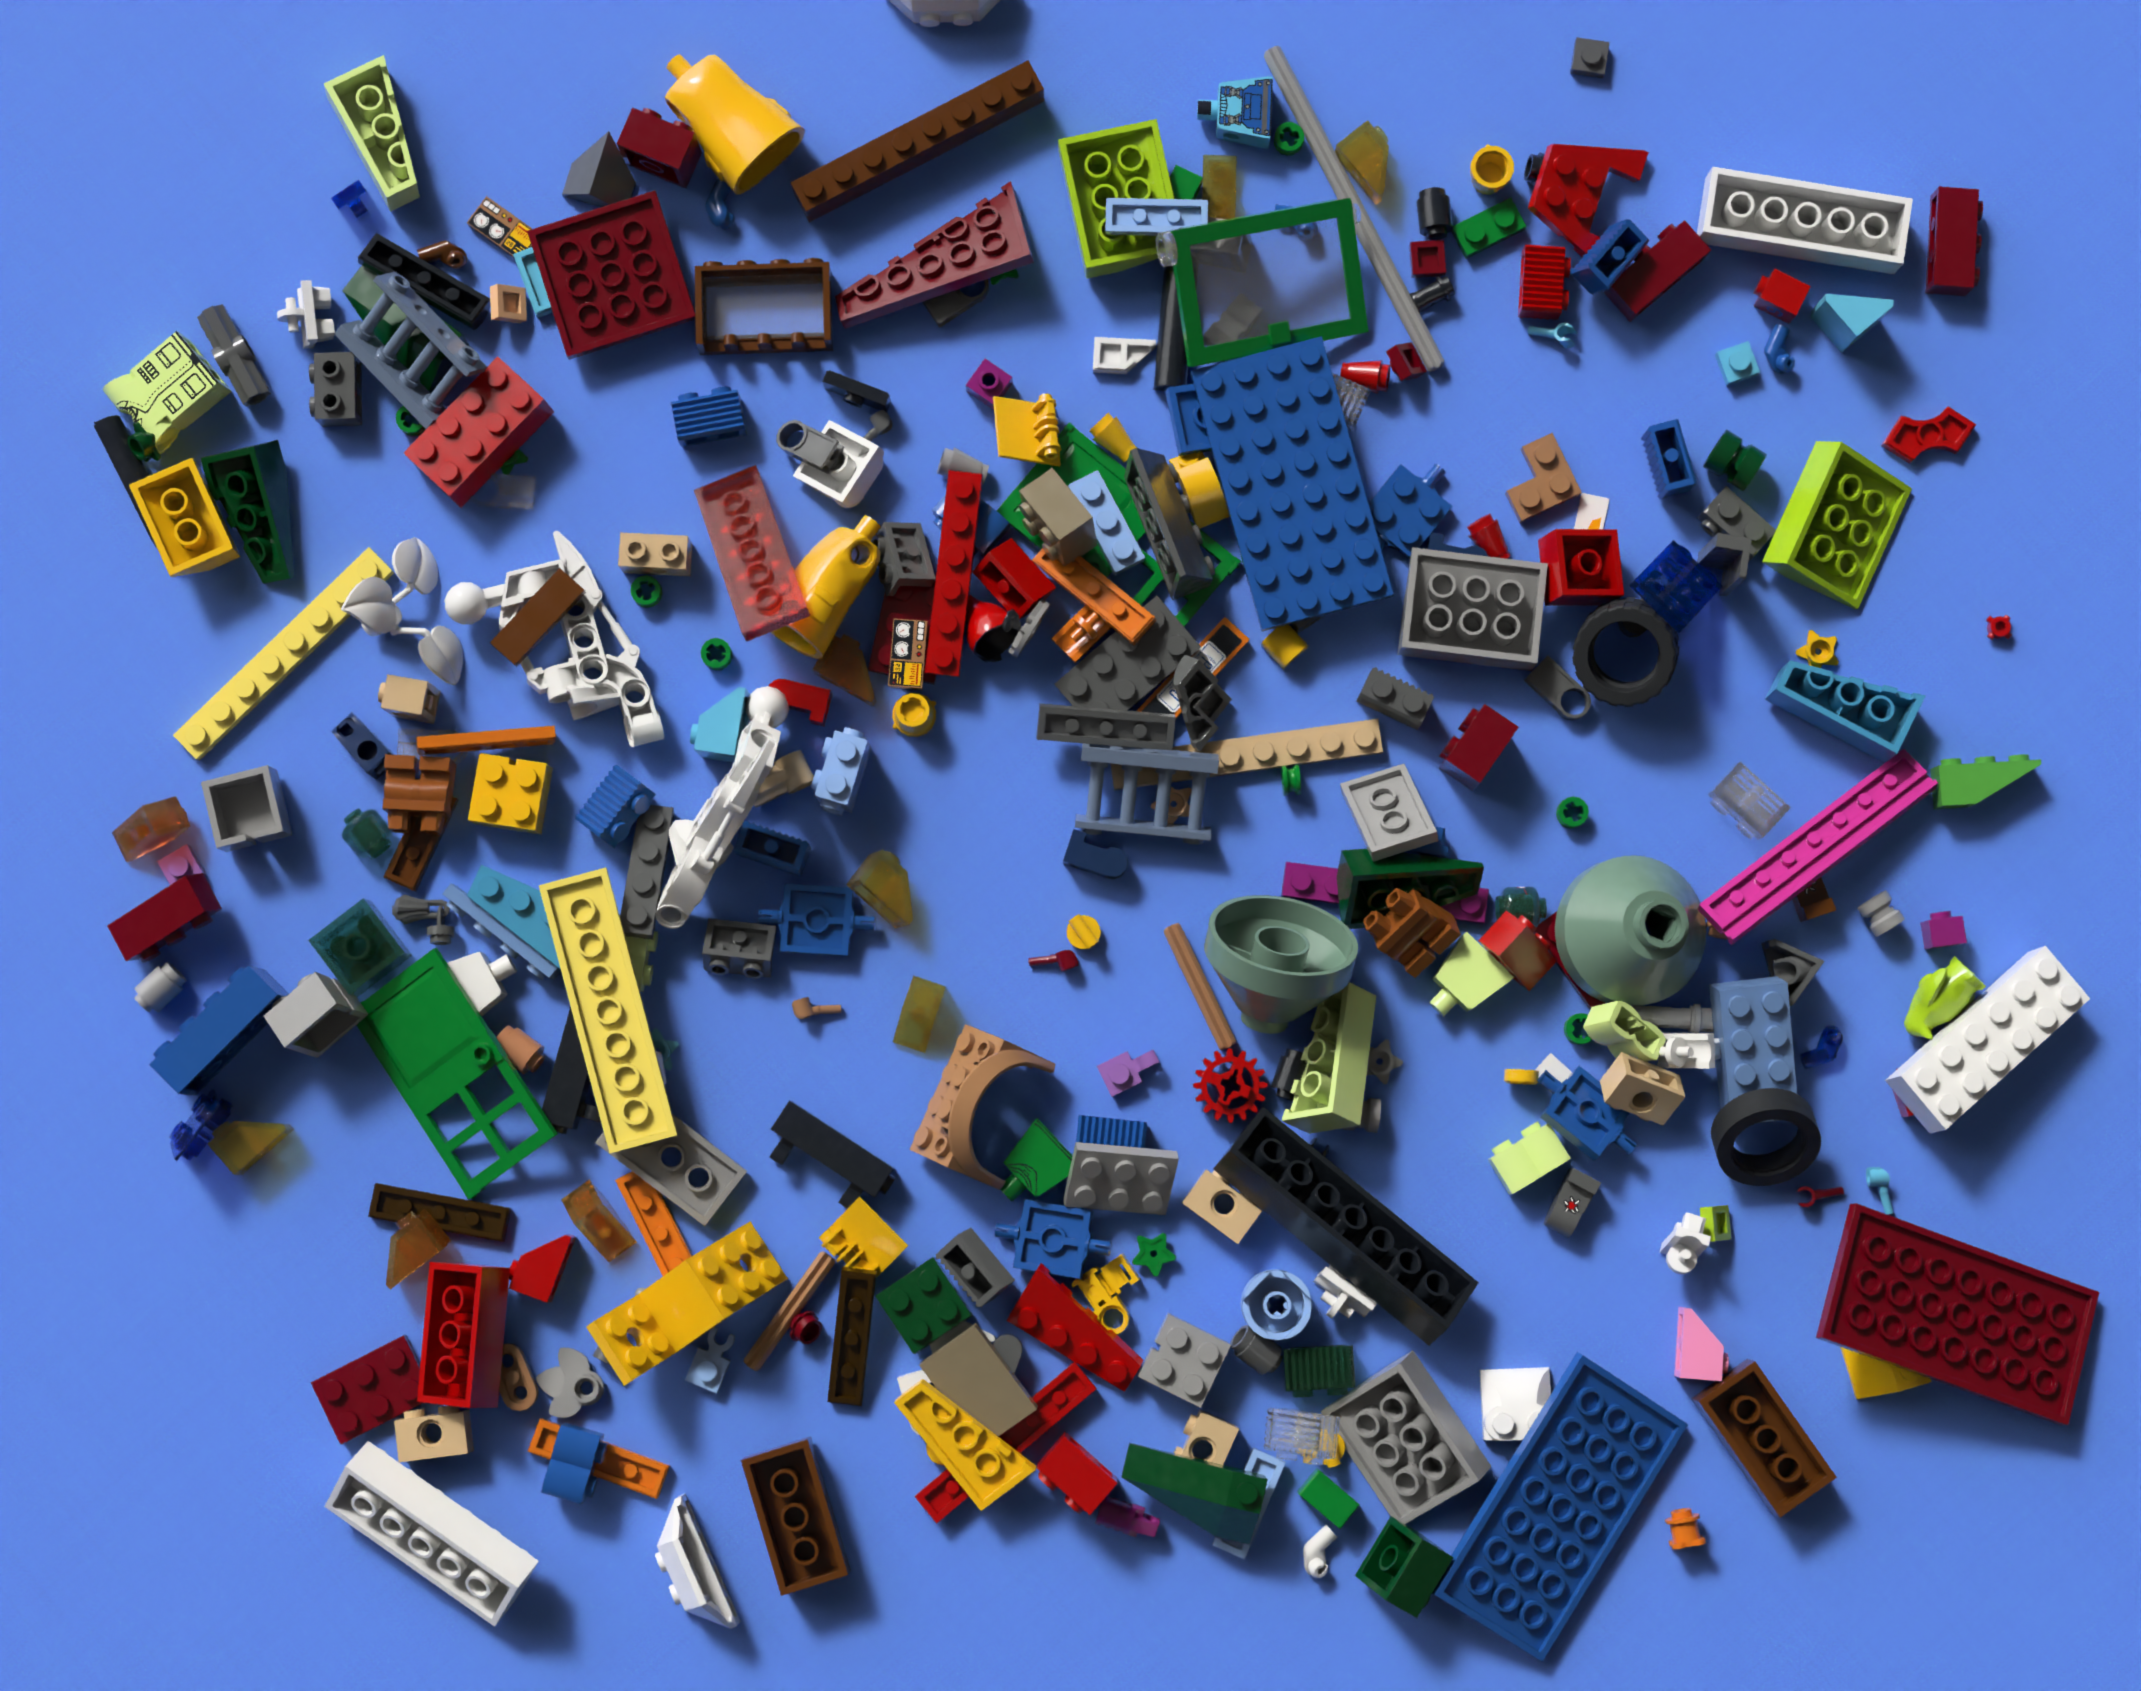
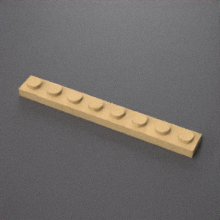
M1378 719L1207 742L1201 751L1195 750L1191 744L1175 746L1172 749L1219 754L1218 774L1210 773V777L1383 753ZM1110 764L1114 790L1123 789L1125 770L1122 769L1120 764ZM1142 767V771H1138L1137 787L1157 785L1159 773L1156 772V768ZM1176 770V774L1172 775V782L1193 779V776H1190V771Z

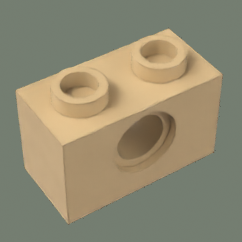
M620 532L618 566L623 573L691 576L693 543L688 536Z
M387 674L386 683L382 682L379 687L378 702L382 703L381 708L393 717L434 724L441 691L428 681Z
M1623 1052L1619 1054L1600 1079L1603 1098L1606 1104L1614 1109H1622L1635 1114L1644 1121H1653L1660 1125L1666 1123L1685 1098L1679 1074Z
M1206 1169L1181 1203L1236 1244H1239L1262 1210L1243 1193L1240 1192L1239 1194L1228 1186L1230 1183L1215 1170L1211 1173ZM1220 1194H1227L1233 1200V1208L1227 1214H1220L1214 1208V1200Z
M441 1406L438 1407L437 1414L425 1415V1409L404 1411V1418L394 1421L399 1463L462 1455L474 1451L469 1409L460 1411L459 1407ZM430 1423H435L441 1428L442 1435L438 1442L431 1441L427 1437L426 1428Z
M1200 1409L1197 1416L1190 1415L1183 1430V1433L1188 1435L1183 1448L1177 1446L1174 1453L1199 1459L1193 1455L1192 1448L1197 1441L1206 1440L1211 1444L1212 1451L1207 1458L1200 1460L1224 1465L1239 1428Z

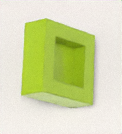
M1728 1205L1701 1207L1700 1216L1706 1218L1703 1234L1711 1236L1710 1242L1732 1239Z

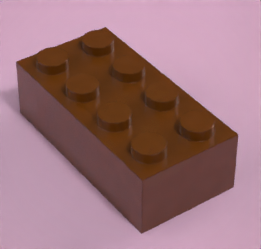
M1746 1359L1723 1375L1722 1381H1715L1691 1398L1772 1514L1781 1518L1837 1478L1756 1361Z
M811 1436L744 1457L741 1463L781 1596L849 1575L851 1568Z

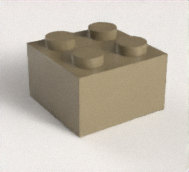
M1053 468L1019 490L1022 502L1019 508L1025 517L1022 522L1033 537L1038 535L1044 542L1042 547L1052 561L1058 559L1065 567L1071 561L1074 562V559L1078 556H1083L1097 546L1093 517Z

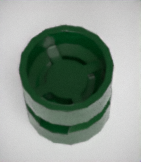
M1726 429L1709 454L1703 467L1717 476L1727 475L1728 483L1744 491L1759 470L1767 454L1752 444L1746 447L1743 446L1742 438Z

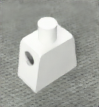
M476 952L447 963L481 1016L508 995L501 981L517 972L507 954L490 963L488 957L483 952Z

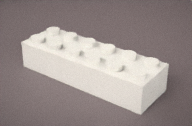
M1712 167L1705 178L1697 234L1707 245L1895 274L1904 264L1913 199Z
M2046 946L2029 951L1885 1081L1929 1133L1946 1130L2089 1001L2090 998Z
M369 1441L345 1466L324 1506L494 1627L515 1602L539 1562L526 1550L515 1545L501 1535L499 1531L488 1526L469 1510L461 1507L444 1495L442 1491L434 1488L412 1470L400 1464L384 1450L379 1449Z

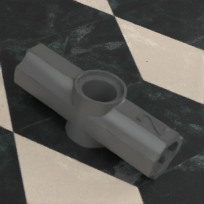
M221 304L205 309L197 319L213 347L211 351L217 364L225 376L229 377L243 405L247 407L264 401L271 394L269 387L255 364L257 360L244 336L239 334L225 306Z

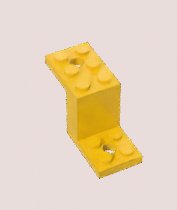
M750 1221L686 1259L644 1291L596 1319L586 1328L625 1386L690 1345L735 1312L788 1278ZM740 1260L746 1263L748 1272L742 1268ZM627 1333L633 1336L636 1346H633L628 1341Z

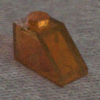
M845 634L842 635L841 639L834 635L824 656L818 659L812 670L815 675L874 707L877 701L863 651L858 649L861 644Z
M174 796L141 806L118 826L112 834L125 861L130 862L175 840L190 827L186 811L181 807L177 797Z
M590 1180L561 1199L574 1225L608 1262H611L637 1243L609 1201Z
M426 1208L417 1215L411 1211L396 1223L399 1229L390 1239L386 1285L390 1290L443 1250L451 1241Z

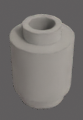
M166 962L163 966L158 965L134 988L138 993L134 998L146 1011L150 1012L154 1009L160 1012L183 990L182 985L187 980L171 963Z

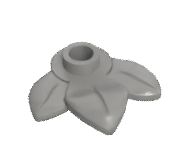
M560 1348L558 1353L560 1366L547 1369L536 1377L540 1388L554 1398L549 1408V1414L561 1418L571 1417L583 1405L588 1406L598 1402L604 1393L602 1378L590 1370L587 1357L572 1348ZM588 1381L593 1385L591 1394L587 1395L582 1392L581 1386L583 1382Z

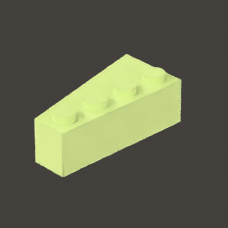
M384 55L324 83L329 103L389 211L391 212L420 198Z
M1349 982L1345 988L1317 1006L1311 1025V1030L1315 1033L1309 1045L1304 1047L1301 1060L1305 1061L1307 1065L1301 1080L1294 1079L1290 1093L1295 1096L1291 1109H1285L1283 1122L1309 1134L1360 1126L1376 995Z

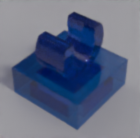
M357 180L331 197L338 210L347 204L356 218L368 211L358 197L367 191L360 180Z

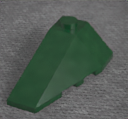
M364 266L359 268L342 290L362 320L366 318L384 293L373 281L378 275ZM393 303L373 330L374 335L386 345L407 315ZM444 321V323L468 346L469 343L467 342L465 337ZM416 327L396 354L397 359L409 369L430 339ZM439 351L420 376V383L432 393L453 363Z
M278 440L202 457L201 462L209 491L215 501H221L229 517L226 520L231 529L236 527L244 541L243 549L263 584L293 578L294 567L288 479Z
M1367 849L1341 850L1336 877L1340 919L1349 929L1365 928L1364 918L1371 911L1376 910L1383 916L1390 911L1387 907L1386 899L1395 888L1407 893L1414 888L1421 893L1422 897L1431 900L1438 906L1477 895L1484 866L1479 862L1406 852L1373 862Z
M1130 1442L1121 1475L1129 1483L1212 1535L1245 1544H1250L1260 1515L1268 1481L1263 1474Z

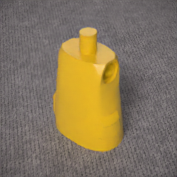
M681 54L676 55L668 63L666 68L677 81L665 96L666 104L681 122L693 128L692 132L695 133L698 143L704 150L707 167L712 169L720 181H725L735 194H742L758 184L778 167L802 141L805 130L791 118V114L779 105L776 100L764 97L745 83L715 54L708 55L693 67Z
M864 515L854 530L838 527L826 535L810 550L779 588L758 617L759 622L792 649L808 657L821 659L849 608L877 569L881 552L871 540L881 526L871 517Z

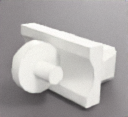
M303 280L300 282L301 287L297 289L299 308H296L295 298H286V309L277 312V319L281 322H288V330L291 333L299 331L298 321H300L303 349L314 348L316 342L332 340L335 331L333 319L315 318V309H330V288L312 287L311 280Z
M1663 1033L1666 1041L1659 1050L1658 1067L1715 1068V1060L1721 1057L1720 1041L1718 1038H1714V1033Z
M1685 1213L1682 1223L1677 1222L1673 1231L1662 1242L1659 1253L1667 1254L1666 1262L1673 1272L1687 1274L1692 1271L1697 1264V1258L1709 1246L1711 1236L1703 1234L1706 1218Z
M1331 1265L1329 1267L1326 1266L1313 1281L1326 1290L1320 1299L1330 1305L1326 1315L1331 1319L1338 1311L1347 1318L1354 1311L1365 1317L1377 1304L1358 1287L1348 1282Z

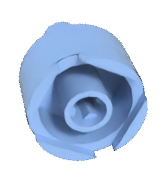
M1278 1269L1260 1272L1250 1279L1242 1292L1240 1303L1241 1312L1247 1325L1261 1337L1270 1340H1284L1296 1336L1307 1325L1312 1309L1310 1293L1303 1281L1287 1271ZM1282 1296L1284 1299L1281 1303L1284 1307L1283 1311L1279 1313L1274 1310L1270 1313L1268 1311L1271 1306L1268 1302L1269 1298L1274 1297L1278 1299Z

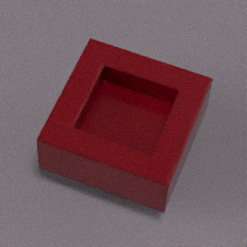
M1444 240L1410 242L1411 278L1445 276Z
M1412 342L1395 345L1386 351L1390 358L1391 369L1399 376L1401 381L1418 378L1427 372Z

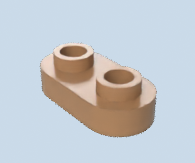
M506 1343L503 1344L502 1359L505 1354H510L514 1359V1363L511 1367H506L502 1362L499 1392L507 1407L515 1411L526 1410L537 1401L538 1386L521 1348L515 1344ZM518 1386H523L527 1390V1396L524 1399L516 1396Z

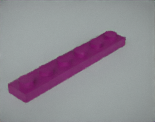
M1286 862L1281 896L1339 904L1336 878L1338 869ZM1479 888L1477 895L1440 907L1454 915L1455 920L1483 924L1485 923L1489 889Z

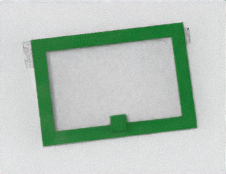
M1351 198L1328 200L1158 233L1156 236V250L1159 261L1163 267L1173 265L1187 366L1194 367L1245 357L1322 336L1323 341L1369 332L1355 224L1361 221V212L1358 204H1352Z

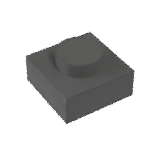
M1576 37L1570 73L1603 78L1609 42Z

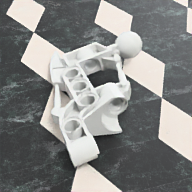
M554 531L553 533L559 560L509 571L506 573L505 584L481 589L471 582H460L447 592L444 600L445 610L451 619L460 624L472 625L481 620L488 608L501 606L499 629L501 631L548 579L561 568L586 591L575 604L580 606L584 612L579 616H571L567 613L560 620L571 657L568 658V662L554 665L542 670V667L534 669L528 656L520 663L527 676L528 685L539 694L547 693L550 703L567 701L574 721L620 705L630 747L664 739L662 723L655 708L650 688L642 673L636 668L640 655L639 647L631 643L620 624L616 623L602 602V592L598 588L591 569L572 543L559 531ZM597 608L600 609L610 624V629L624 649L618 657L604 654L593 615ZM585 636L590 638L593 643L587 648H581L574 641L579 637ZM596 668L602 675L597 679L591 680L584 676L583 673L586 669ZM631 691H637L643 695L644 699L641 702L632 703L625 696Z
M769 686L760 687L749 695L746 702V713L751 722L741 731L735 761L731 770L724 776L718 787L714 788L711 797L706 800L694 821L675 820L669 829V838L676 866L662 890L655 914L658 923L666 928L676 929L683 926L695 906L701 902L715 870L726 861L734 847L731 844V840L751 811L758 796L759 788L773 767L781 731L774 728L785 721L789 712L786 696L777 688Z

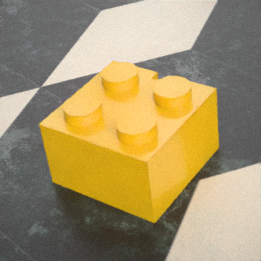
M479 753L468 821L476 825L542 835L553 768L547 763L516 759L515 762L509 757Z

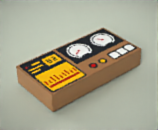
M487 196L467 221L469 227L513 258L514 253L532 247L527 233L532 228Z
M893 620L888 687L923 690L928 621Z

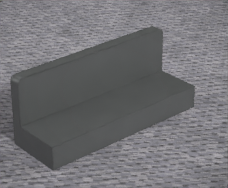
M1717 533L1699 551L1697 565L1723 570L1719 595H1729L1746 579L1752 538Z

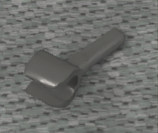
M880 410L869 418L874 428L863 438L871 442L878 435L885 434L892 429V420L887 412Z

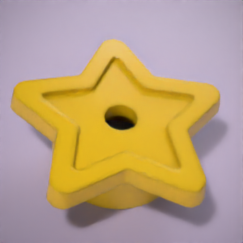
M1809 630L1807 644L1797 649L1796 655L1806 659L1808 665L1821 668L1823 664L1838 665L1839 662L1834 655V646L1837 638L1835 636L1820 637L1813 630ZM1816 649H1820V650H1821V654H1820V655H1817V654L1815 653V650H1816Z

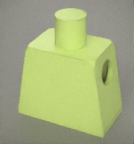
M1466 932L1458 939L1433 976V981L1441 990L1429 1003L1442 1016H1445L1456 1004L1468 1012L1510 982L1514 976Z

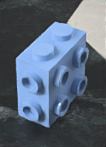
M845 727L843 732L835 730L833 737H827L821 753L825 763L822 771L816 770L811 789L814 790V796L826 812L842 816L843 811L852 813L872 750L866 737H863L864 733Z

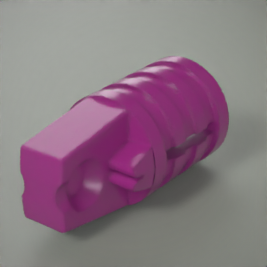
M1107 1495L1100 1504L1095 1524L1112 1528L1118 1532L1121 1531L1123 1534L1136 1537L1137 1533L1155 1537L1160 1519L1144 1513L1145 1508L1133 1503L1129 1504L1126 1501H1120Z

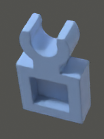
M715 1327L708 1333V1351L700 1347L697 1349L685 1381L718 1393L731 1360L722 1357L724 1351L733 1346L735 1335L730 1334L727 1342L720 1345L715 1340L718 1328Z

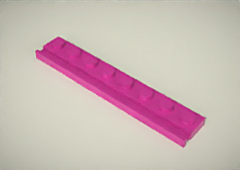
M1905 749L1901 750L1701 902L1698 906V911L1720 934L1723 933L1729 939L1728 942L1733 945L1937 788L1938 782L1935 779L1932 780L1927 775V771Z

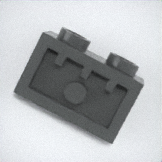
M1727 486L1697 517L1702 522V529L1712 537L1717 533L1752 538L1749 561L1776 531Z
M883 522L881 528L873 537L872 543L881 552L878 564L879 580L884 585L886 596H894L900 586L931 587L936 578L921 523Z
M708 918L702 951L704 970L717 975L728 973L741 974L754 979L771 977L772 957L777 933L776 925Z

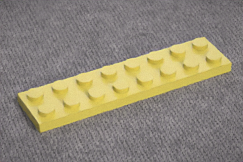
M607 868L539 885L609 1154L678 1135Z

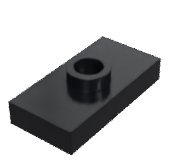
M826 371L822 381L826 390L844 396L843 401L852 406L861 408L865 404L888 412L891 404L888 392L833 371Z

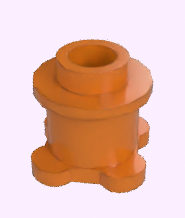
M1691 1508L1671 1511V1517L1665 1519L1666 1524H1670L1672 1540L1668 1542L1672 1549L1706 1544L1705 1537L1700 1535L1697 1520L1700 1519V1514L1692 1513Z

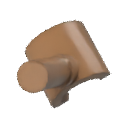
M809 997L795 1000L792 1003L794 1015L799 1019L819 1014L841 1013V1005H818L812 1007Z

